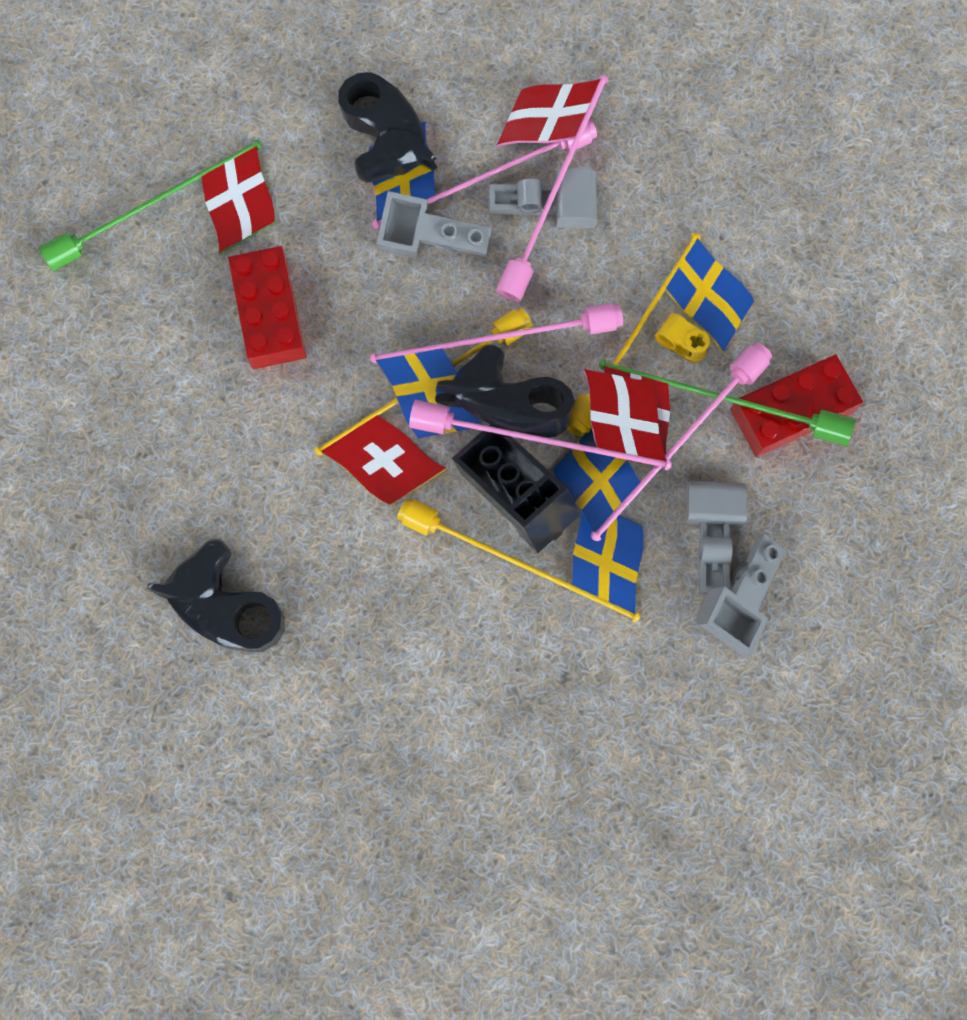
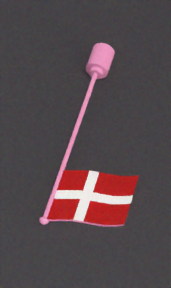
M606 75L599 76L598 80L577 84H542L521 89L497 146L514 143H553L574 139L523 257L509 260L496 288V292L504 298L514 302H521L534 272L527 259L603 86L608 83Z
M583 369L589 388L590 423L596 447L453 419L454 413L449 412V406L414 400L411 410L409 428L444 435L446 429L451 430L452 425L662 466L665 467L664 470L670 469L672 465L671 461L666 459L659 436L657 400L652 384L648 381Z

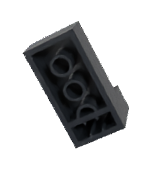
M482 431L452 457L460 474L514 525L519 536L537 553L552 540L558 539L563 534L562 531L580 516L568 487L511 436Z

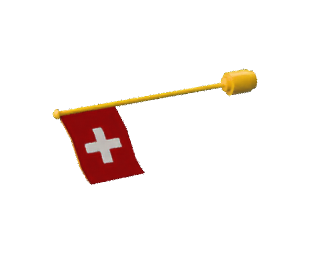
M521 307L518 310L512 309L492 322L493 329L490 330V333L494 335L529 329L533 324L526 311ZM523 335L482 342L451 363L455 367L494 341L497 344L503 343L505 346H508ZM397 397L322 446L318 447L316 445L314 448L315 454L319 456L325 454L344 467L370 494L388 505H392L447 469L427 457L402 431L379 416L399 403Z

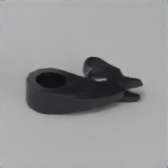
M372 72L356 73L344 81L338 90V103L343 118L350 128L377 137L372 148L358 156L355 160V169L360 180L372 183L391 176L405 175L417 166H424L433 172L438 168L434 162L436 157L425 145L422 126L416 112L397 87ZM365 96H373L379 99L373 107L368 109L353 107L358 99Z
M495 345L483 347L469 362L459 369L453 380L437 382L436 389L445 392L436 394L435 401L438 404L462 407L473 416L501 429L546 438L557 437L567 430L575 403L572 390L562 381L551 377H537L522 382L505 383L501 374L505 355L502 349ZM545 403L555 407L557 410L545 412L534 408L532 405Z
M210 539L193 555L177 566L165 583L148 584L147 589L167 599L175 612L188 626L201 636L222 647L246 652H264L275 646L285 631V616L279 604L271 597L262 592H221L223 568L229 562L232 554L229 547L220 539ZM253 606L267 608L271 615V623L268 630L257 638L244 637L239 629V621L242 614Z

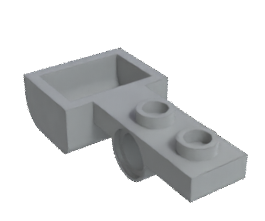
M562 167L558 168L557 171H556V175H555V178H554V184H555V182H556V180H557V177H558V175H559L560 170H561ZM567 168L547 215H555L556 228H596L597 198L596 173L590 168ZM524 179L518 182V185L489 184V214L541 215L553 186H543L537 179Z
M388 191L376 243L378 249L388 253L417 258L420 243L434 245L435 248L443 251L447 249L453 253L461 251L486 257L492 231L491 227L427 214L428 200Z
M687 480L685 525H699V594L707 595L711 589L725 586L730 590V562L733 550L730 527L742 528L746 523L747 486L745 483Z
M766 534L758 535L747 560L741 562L731 575V581L734 583L732 591L725 586L711 589L698 612L696 623L742 657L752 655L769 619L760 613L758 609L786 549Z

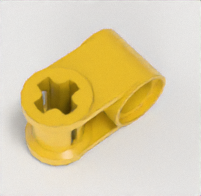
M671 313L654 335L659 344L692 363L702 361L710 345V338L705 331L697 328L676 313Z

